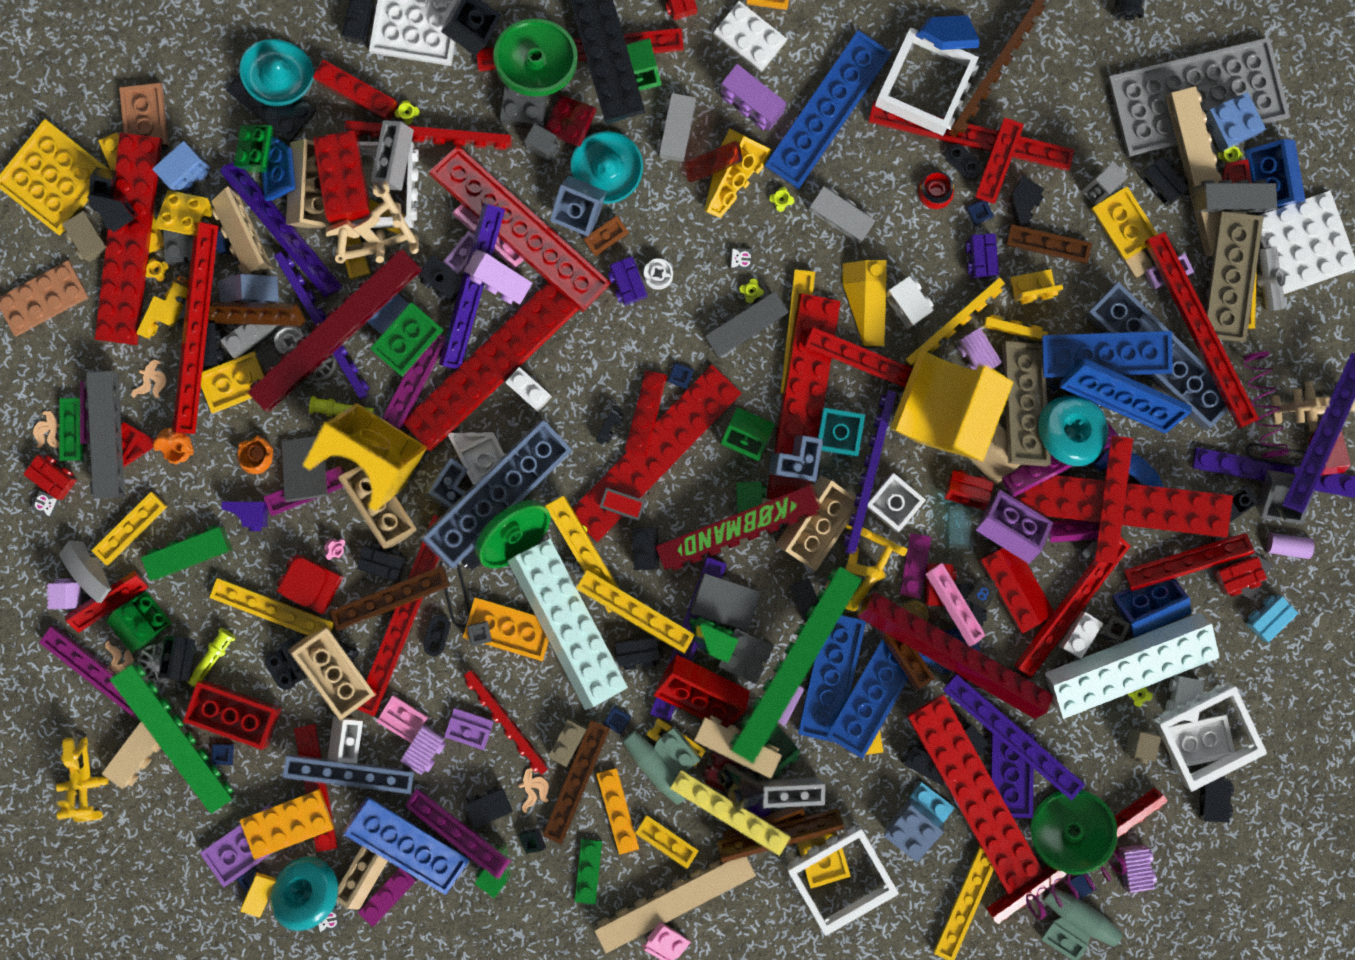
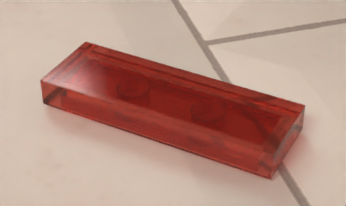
M733 141L685 161L687 181L692 183L743 162L740 142Z

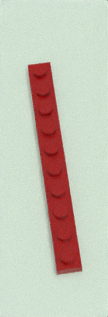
M682 28L623 34L626 44L650 38L654 54L684 51ZM581 38L573 39L577 48V62L587 61ZM494 47L483 48L477 54L479 72L496 70L494 65Z
M873 101L868 123L987 152H991L998 134L997 130L969 124L963 134L959 132L956 138L949 134V129H946L942 136L876 107V101ZM1020 136L1012 158L1069 171L1075 149Z
M195 222L172 427V432L188 434L196 433L218 234L217 225Z
M1163 232L1148 238L1144 242L1237 428H1242L1259 420L1166 233Z
M433 515L428 529L440 518L439 516ZM422 542L408 579L435 569L439 557L424 542ZM423 598L395 609L366 680L375 696L358 707L357 710L376 716Z
M1154 787L1115 815L1117 838L1127 833L1137 823L1142 822L1149 814L1160 809L1163 804L1168 802L1166 797ZM1047 864L1042 868V874L1013 893L1005 894L987 907L986 910L998 924L1006 920L1017 909L1026 905L1027 894L1033 893L1036 895L1038 888H1048L1056 878H1062L1067 873L1057 871ZM1045 889L1039 890L1038 896L1042 894Z

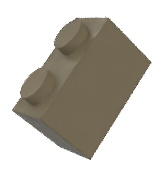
M82 211L62 224L65 228V236L70 242L73 241L77 247L74 250L80 259L91 262L105 253L107 241L90 214Z
M569 717L548 757L567 767L588 727Z
M1130 728L1125 752L1130 754L1131 759L1148 764L1149 760L1156 762L1161 737L1151 732Z

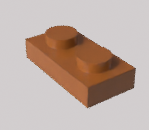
M615 216L583 240L596 257L628 235L629 231L619 217Z

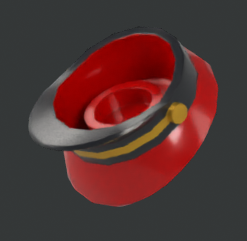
M941 171L930 172L919 183V199L930 209L946 207L954 196V184H952L951 178Z

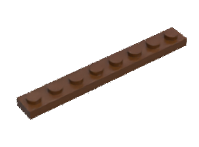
M1045 0L1034 1L949 132L950 135L956 138L959 132L962 134L965 132L970 124L967 122L969 116L974 117L980 109L979 101L981 98L985 100L992 89L989 86L992 82L996 84L1002 75V72L999 71L1003 65L1007 67L1013 58L1010 53L1013 49L1018 50L1024 39L1021 38L1023 33L1026 32L1028 34L1035 24L1032 21L1035 15L1039 17L1046 7L1043 5Z

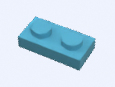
M921 781L908 797L909 799L913 798L943 823L955 808Z

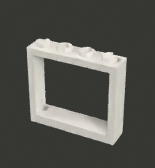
M910 27L875 106L943 136L946 129L951 130L955 118H952L954 111L959 112L963 104L960 98L962 94H967L971 86L968 80L970 76L975 77L979 68L976 65L979 57L961 49L940 50L934 47V43L925 38L922 40L915 35L918 30ZM912 43L967 67L944 120L889 96Z
M360 142L362 155H376L379 142ZM411 142L407 162L406 217H403L409 228H414V221H417V208H414V201L418 200V190L415 188V181H418V169H415V162L419 161V151L415 149L413 142ZM380 217V222L372 228L396 227L393 226V217ZM368 218L350 222L354 226H356L366 221Z
M1230 683L1218 684L1214 690L1202 692L1196 696V699L1190 702H1182L1177 705L1176 709L1162 712L1163 715L1153 720L1184 786L1190 791H1194L1267 754L1236 686ZM1231 697L1252 743L1190 774L1168 727Z
M859 824L853 825L850 828L846 827L842 834L830 836L825 840L826 843L819 847L818 845L808 849L807 854L801 857H794V860L786 865L790 876L825 936L899 894ZM860 838L886 884L828 918L823 919L797 873Z

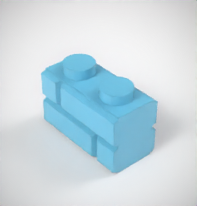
M1281 595L1268 596L1263 601L1264 606L1259 611L1254 610L1248 616L1249 621L1246 625L1263 642L1269 643L1298 614Z

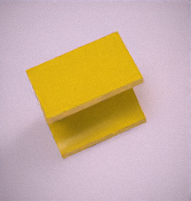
M920 350L890 429L919 444L983 462L1013 382L986 365L978 364L976 370L970 369Z
M356 403L324 424L303 466L311 470L332 455L344 456L354 460L365 470L370 479L372 498L369 508L376 512L405 488L427 447Z

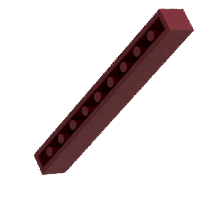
M403 249L393 252L389 256V261L384 266L383 264L378 266L373 272L374 275L369 280H363L358 285L359 289L354 294H348L338 309L336 307L327 314L328 318L323 323L318 322L312 328L313 332L308 337H302L296 343L297 347L293 351L289 350L281 357L282 361L279 364L268 368L265 372L267 375L261 380L258 379L250 386L251 390L247 393L264 411L270 413L414 279L422 269Z
M873 592L864 599L857 615L858 618L1034 719L1048 712L1053 694L880 594Z

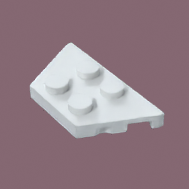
M493 432L450 433L448 435L463 466L468 469L467 474L473 485L504 455Z

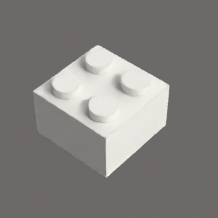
M910 276L886 293L887 301L907 329L934 311L930 298L923 296L920 291V284L915 278L912 280Z
M892 473L869 499L867 508L895 532H900L926 500L896 474Z

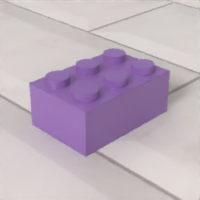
M738 64L721 83L720 94L723 95L721 98L729 105L732 103L739 108L738 112L744 117L750 116L755 120L754 124L761 130L766 129L770 131L785 111L786 102Z
M999 490L986 507L976 531L1030 564L1042 551L1053 522L1002 490Z

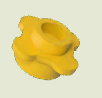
M155 258L149 259L146 267V277L156 278L160 282L165 279V271L169 268L168 264L159 262Z

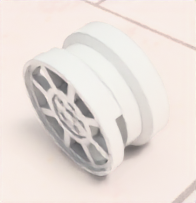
M653 259L645 266L644 279L649 287L660 290L666 288L671 283L673 270L666 260Z
M297 326L279 327L274 335L276 349L282 354L289 350L293 351L297 347L296 343L304 337L302 331Z

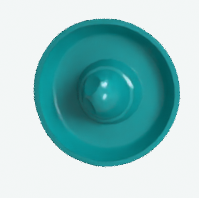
M277 39L258 41L244 52L240 61V77L245 89L256 101L265 105L285 106L296 102L307 93L314 80V67L310 58L299 47L286 41Z
M604 131L588 136L583 140L580 147H576L571 159V174L573 178L607 191L603 204L616 203L630 196L638 187L643 173V159L638 147L628 137L616 132Z
M1065 395L1052 400L1043 408L1038 420V431L1043 445L1054 458L1070 466L1088 465L1101 455L1107 444L1109 428L1104 412L1095 402L1078 395Z
M314 856L300 857L289 862L278 874L276 883L271 891L270 905L275 919L283 927L293 931L308 930L322 923L330 915L337 901L338 882L335 873L325 861Z

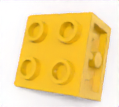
M167 190L155 226L158 229L194 236L195 222H201L203 216L211 217L213 213L212 206L208 198Z
M1051 269L1010 277L1014 302L1020 301L1021 305L1032 303L1033 300H1037L1039 297H1041V301L1052 299L1063 289V285L1055 286Z

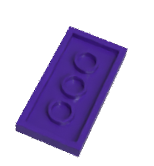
M991 732L990 777L1013 818H1033L1034 768ZM1026 733L1035 741L1034 733Z

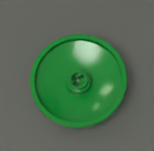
M525 19L510 25L501 33L494 47V65L499 78L510 89L527 96H545L559 91L570 82L577 67V48L570 34L558 24L544 19Z
M537 500L522 501L505 509L480 534L475 547L477 558L487 568L494 569L508 566L510 559L537 546L542 540L550 525V512Z
M1081 790L1071 801L1061 791H1058L1044 799L1035 810L1031 822V837L1038 855L1050 867L1067 874H1085L1100 868L1113 854L1117 843V824L1110 808L1096 795Z

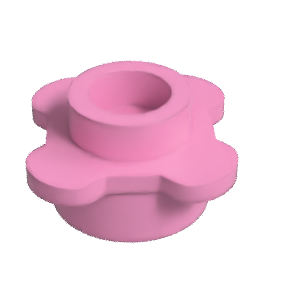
M333 538L327 541L324 546L325 557L328 560L332 557L340 558L343 554L345 540L340 539L338 541Z

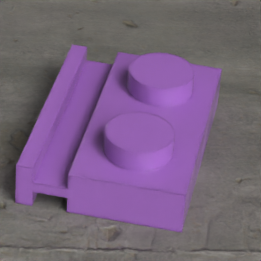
M455 707L444 737L485 750L494 720Z

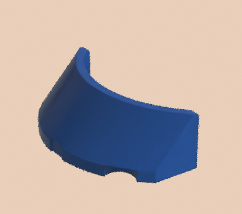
M1109 449L1105 450L1092 463L1099 472L1107 469ZM1131 452L1129 474L1140 485L1163 487L1162 481L1155 469L1142 457Z

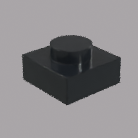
M539 828L522 831L519 834L526 854L543 851L546 848Z

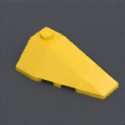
M729 129L719 150L704 211L721 218L737 199L736 192L742 186L746 189L750 184L747 179L755 171L758 174L763 169L772 150Z
M864 260L843 263V287L863 346H884L887 282L886 260Z

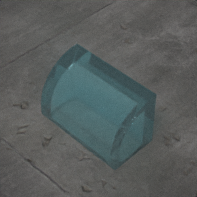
M947 506V548H972V507Z

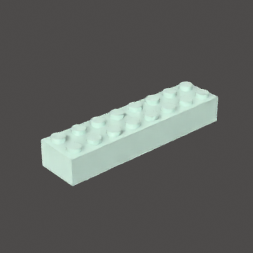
M551 539L510 559L508 563L584 709L595 707L627 689L628 687Z
M1199 612L1045 673L1050 693L1053 694V704L1064 719L1218 659L1219 654L1212 624Z

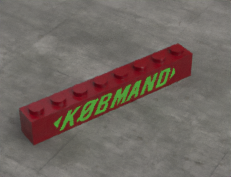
M811 484L655 547L664 569L671 568L674 571L684 567L683 562L690 560L692 564L702 560L701 555L706 553L713 556L722 552L720 548L728 545L729 549L741 544L739 540L744 538L751 541L760 537L759 533L767 530V533L774 532L779 529L778 525L786 522L787 526L799 522L798 517L806 515V518L817 515L819 514L817 510L822 508L815 488Z

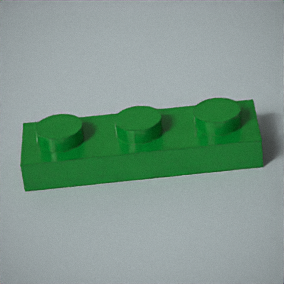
M59 398V461H83V444H80V398Z
M581 839L575 902L596 904L603 840Z

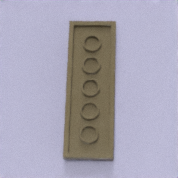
M1219 212L1206 314L1218 338L1221 340L1246 342L1264 216Z
M1005 341L1002 343L1004 377L1013 382L1005 403L1008 464L1049 466L1051 464L1050 453L1043 445L1038 431L1039 416L1047 405L1046 378H1043L1042 344Z

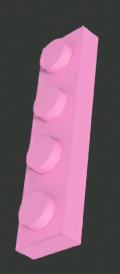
M461 204L453 211V215L475 234L479 219ZM497 237L494 252L515 269L523 259Z
M943 563L927 572L926 575L969 646H972L981 640L985 633Z

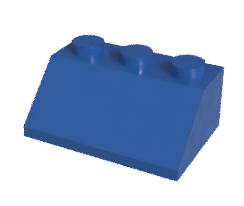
M1282 139L1245 150L1246 159L1249 161L1252 183L1254 181L1267 180V184H1276L1277 207L1305 202L1295 140Z
M1175 578L1135 591H1131L1128 588L1112 595L1127 629L1134 638L1161 628L1192 613L1190 598Z

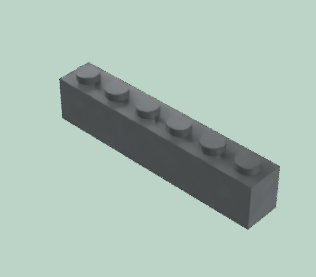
M114 371L87 372L84 386L88 392L85 406L86 410L89 411V420H87L86 426L87 431L90 432V440L87 445L88 451L91 453V461L89 462V472L92 474L90 493L94 499L125 497L119 374Z

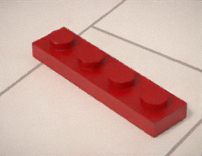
M1006 117L1003 118L974 198L995 204L1021 135L1023 123Z
M651 371L645 372L625 447L626 451L647 455L667 379L666 374Z
M133 571L110 586L111 590L102 603H97L92 598L65 615V621L79 633L147 589L148 583L136 571Z

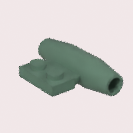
M673 726L659 737L655 747L635 730L626 736L622 742L634 762L654 786L676 805L684 801L686 798L670 788L678 776L677 773H680L681 770L686 772L698 763L701 757L677 728Z
M1054 887L1055 894L1062 902L1063 907L1061 908L1056 903L1053 893L1046 889L1042 900L1060 917L1050 922L1041 935V940L1071 960H1079L1088 948L1089 937H1093L1113 947L1120 942L1123 933L1103 914L1082 900L1076 899L1073 895Z

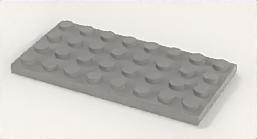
M1270 37L1108 77L1128 158L1178 146L1165 96L1196 86L1197 91L1201 94L1202 101L1200 105L1205 113L1220 104L1248 92L1263 124L1285 120L1290 117ZM1205 123L1207 131H1209V133L1211 134L1207 124Z

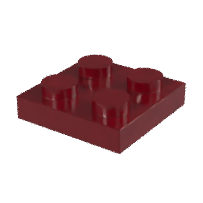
M559 95L544 129L556 135L558 140L580 147L597 109L594 106Z

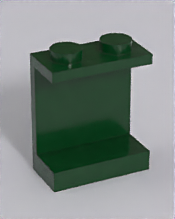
M778 725L775 726L764 745L766 747L767 744L778 748L777 753L782 755L772 775L774 779L784 772L783 767L788 763L792 765L800 757L798 755L800 750Z

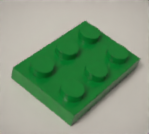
M411 302L370 349L403 377L444 330Z

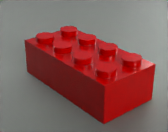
M355 130L314 137L313 141L325 215L329 223L334 225L343 220L355 221L369 218L371 216V206L360 141Z
M202 680L197 682L183 722L263 750L269 746L282 707Z

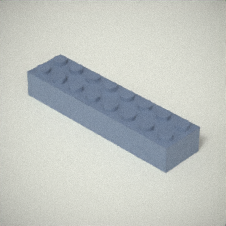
M1119 282L1112 285L1084 314L1102 333L1169 331ZM1172 334L1173 373L1146 375L1166 395L1190 405L1192 413L1188 416L1203 430L1210 429L1228 411V408L1207 366Z
M545 420L538 421L419 538L448 568L453 569L476 546L477 540L485 527L502 511L521 502L572 449Z

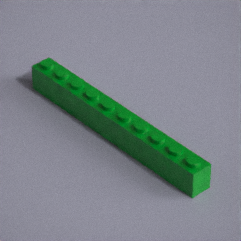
M838 567L837 570L832 569L827 578L830 581L826 588L822 587L816 596L819 601L816 606H810L805 615L808 617L804 625L800 623L795 632L797 638L794 643L789 642L784 650V653L787 655L783 661L779 660L773 669L776 672L772 680L767 679L762 687L765 692L761 698L757 696L751 706L754 709L750 716L746 715L740 725L743 727L739 735L735 733L729 743L732 746L730 749L732 752L754 764L862 579L842 567Z

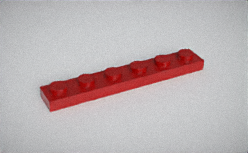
M811 327L804 344L805 348L902 388H906L913 370L911 367L814 327Z
M1111 435L1095 561L1117 564L1133 438Z
M1243 533L1126 569L1124 574L1131 591H1135L1254 554V548L1247 533Z
M471 669L464 675L466 678L464 680L465 684L470 690L475 689L479 695L477 699L484 707H489L492 711L490 715L493 720L503 725L505 728L503 732L508 739H514L517 743L516 749L522 756L526 755L528 757L532 770L535 773L539 771L541 775L545 773L549 766L475 671Z
M316 724L294 728L298 754L322 758ZM303 780L306 794L318 789L321 790L334 825L327 783ZM335 828L314 837L316 852L338 848Z

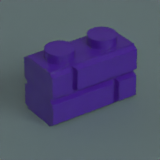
M996 234L971 235L968 241H965V252L970 257V262H967V274H971V279L997 277L999 269Z
M633 256L609 265L611 271L607 273L611 283L616 282L618 290L615 293L619 303L623 302L627 306L648 297Z

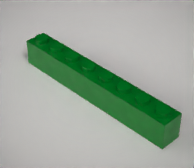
M135 661L131 662L113 674L110 681L210 814L214 813L233 799L234 794L232 792H234L232 785L222 779L220 776L222 773L217 765L210 763L206 750L204 748L200 749L195 743L197 739L191 731H186L182 718L172 712L170 702L165 697L162 698L158 693L159 688L156 683L149 681L145 676L147 672L140 663L137 665Z

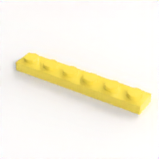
M683 770L680 771L670 788L779 856L791 837L745 808L736 810L729 798Z

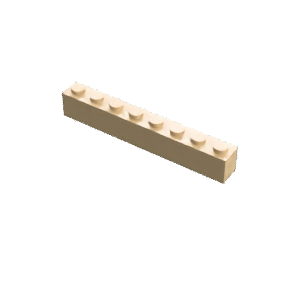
M1196 86L1172 92L1165 96L1185 177L1188 181L1187 185L1190 187L1189 193L1193 209V187L1201 185V181L1214 180L1215 183L1222 181L1215 165L1217 158L1215 153L1212 152L1210 145L1212 142L1211 134L1207 131L1205 125L1207 122L1206 114L1202 111L1200 105L1202 101L1201 94L1197 91ZM1194 212L1206 257L1213 256L1219 212Z
M748 857L722 863L720 859L715 860L709 864L710 868L704 871L698 869L692 872L689 879L685 881L683 878L678 879L671 884V888L667 890L661 888L653 893L654 897L648 900L642 898L634 903V907L630 909L625 907L615 913L617 916L611 919L605 917L599 920L594 931L605 953L655 929L660 922L666 923L755 877L756 873Z

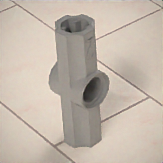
M1277 246L1260 248L1258 254L1260 271L1257 275V283L1263 289L1266 311L1284 309L1286 307L1283 286L1286 282V275L1284 270L1280 268Z

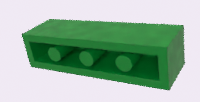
M217 524L205 528V532L198 535L195 532L185 536L186 540L182 542L174 540L167 543L164 549L159 550L157 547L146 551L147 555L141 557L149 580H158L232 551L233 549L225 528L217 527Z

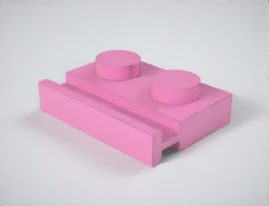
M393 695L376 722L412 743L429 717Z
M660 922L648 936L646 944L643 943L641 946L645 951L660 960H674L679 958L691 942L682 934Z

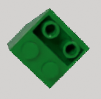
M650 38L626 44L639 91L662 85Z
M241 125L234 166L250 172L267 173L273 138L272 126Z
M737 407L720 445L758 462L775 424Z
M147 591L116 609L106 621L132 654L147 645L172 624Z
M699 616L697 620L690 617L689 623L693 634H695L694 638L698 648L728 663L738 643V639L732 637L734 632Z
M503 842L501 846H495L497 850L509 858L506 843ZM510 863L500 878H495L480 866L474 875L477 877L474 884L495 899L511 875Z

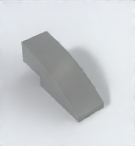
M69 540L59 554L65 567L89 596L97 603H102L111 587L99 559L90 557L84 542Z

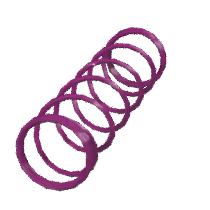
M1269 351L1255 352L1247 354L1242 357L1243 361H1246L1244 363V367L1248 369L1269 370L1260 375L1255 376L1247 383V385L1252 388L1273 389L1256 397L1251 402L1252 405L1256 407L1277 408L1271 412H1268L1260 416L1259 419L1273 412L1278 411L1281 407L1253 404V402L1258 398L1275 391L1277 388L1252 386L1249 383L1252 380L1273 371V369L1248 367L1246 366V363L1250 360H1257L1268 357L1270 355ZM1255 421L1260 426L1282 427L1261 437L1259 443L1269 446H1286L1277 451L1264 453L1262 458H1272L1290 453L1289 449H1287L1289 446L1286 444L1261 442L1263 438L1284 429L1283 425H1266Z
M1114 850L1113 853L1115 855L1112 854V856L1122 864L1123 872L1119 871L1113 862L1111 864L1109 859L1108 862L1116 873L1123 875L1127 870L1126 863L1121 854ZM1101 866L1105 879L1110 882L1111 878L1108 872ZM1086 873L1083 874L1089 887L1092 890H1095V886L1091 879L1086 875ZM1071 874L1068 876V881L1056 878L1053 882L1052 890L1040 887L1036 895L1033 893L1026 895V904L1034 917L1043 919L1047 915L1042 903L1038 899V892L1041 889H1047L1052 892L1058 906L1063 907L1061 900L1054 891V884L1057 880L1065 881L1069 885L1073 896L1079 899L1077 891L1070 883ZM1029 896L1038 904L1041 916L1032 908Z

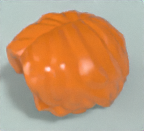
M172 427L161 430L154 440V450H160L162 455H164V459L168 460L169 463L176 465L180 462H185L190 455H194L191 438L186 433L172 432Z
M256 435L250 441L245 440L238 444L237 461L248 474L262 473L272 464L273 447L262 436Z

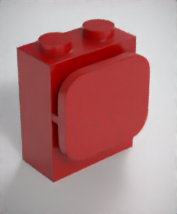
M301 554L291 556L286 565L288 567L286 574H282L277 582V586H279L277 592L320 614L326 613L344 576Z

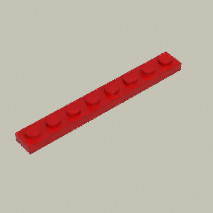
M345 120L344 129L346 131L355 130L358 137H363V134L371 135V138L379 139L382 123ZM408 126L414 130L412 141L417 143H424V140H432V143L444 145L445 142H453L455 146H465L468 143L474 144L476 148H486V145L494 146V149L506 150L507 147H512L511 135Z
M1121 536L1117 564L1131 547ZM1095 559L1092 561L1014 664L1016 668L1029 678H1032L1117 564L1098 562Z

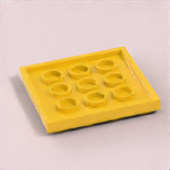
M44 119L1 172L0 189L56 234L61 235L65 230L62 224L77 215L88 202L87 197L89 196L90 175L96 167L108 168L48 120Z

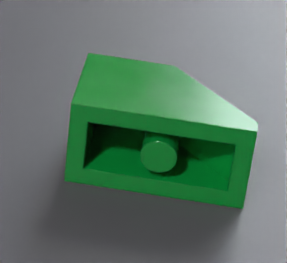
M736 482L737 514L759 506L762 503V498H766V486H762V482Z

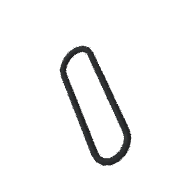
M1250 443L1246 446L1247 455L1254 460L1291 466L1296 468L1300 467V465L1255 457L1251 455V453L1249 452V448L1251 446H1260L1277 450L1282 449V447L1263 445L1260 443ZM1289 449V452L1306 454L1304 451Z
M458 563L457 569L459 573V578L466 602L468 615H470L471 610L465 590L460 565ZM445 588L444 591L453 624L460 628L466 627L467 623L463 625L456 623L448 590Z

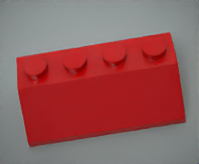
M999 547L978 559L1018 633L1023 634L1041 624L1054 613L1027 562L1003 547Z
M676 655L667 666L653 696L703 720L705 717L709 719L710 716H713L722 721L720 725L728 728L747 709L750 690Z

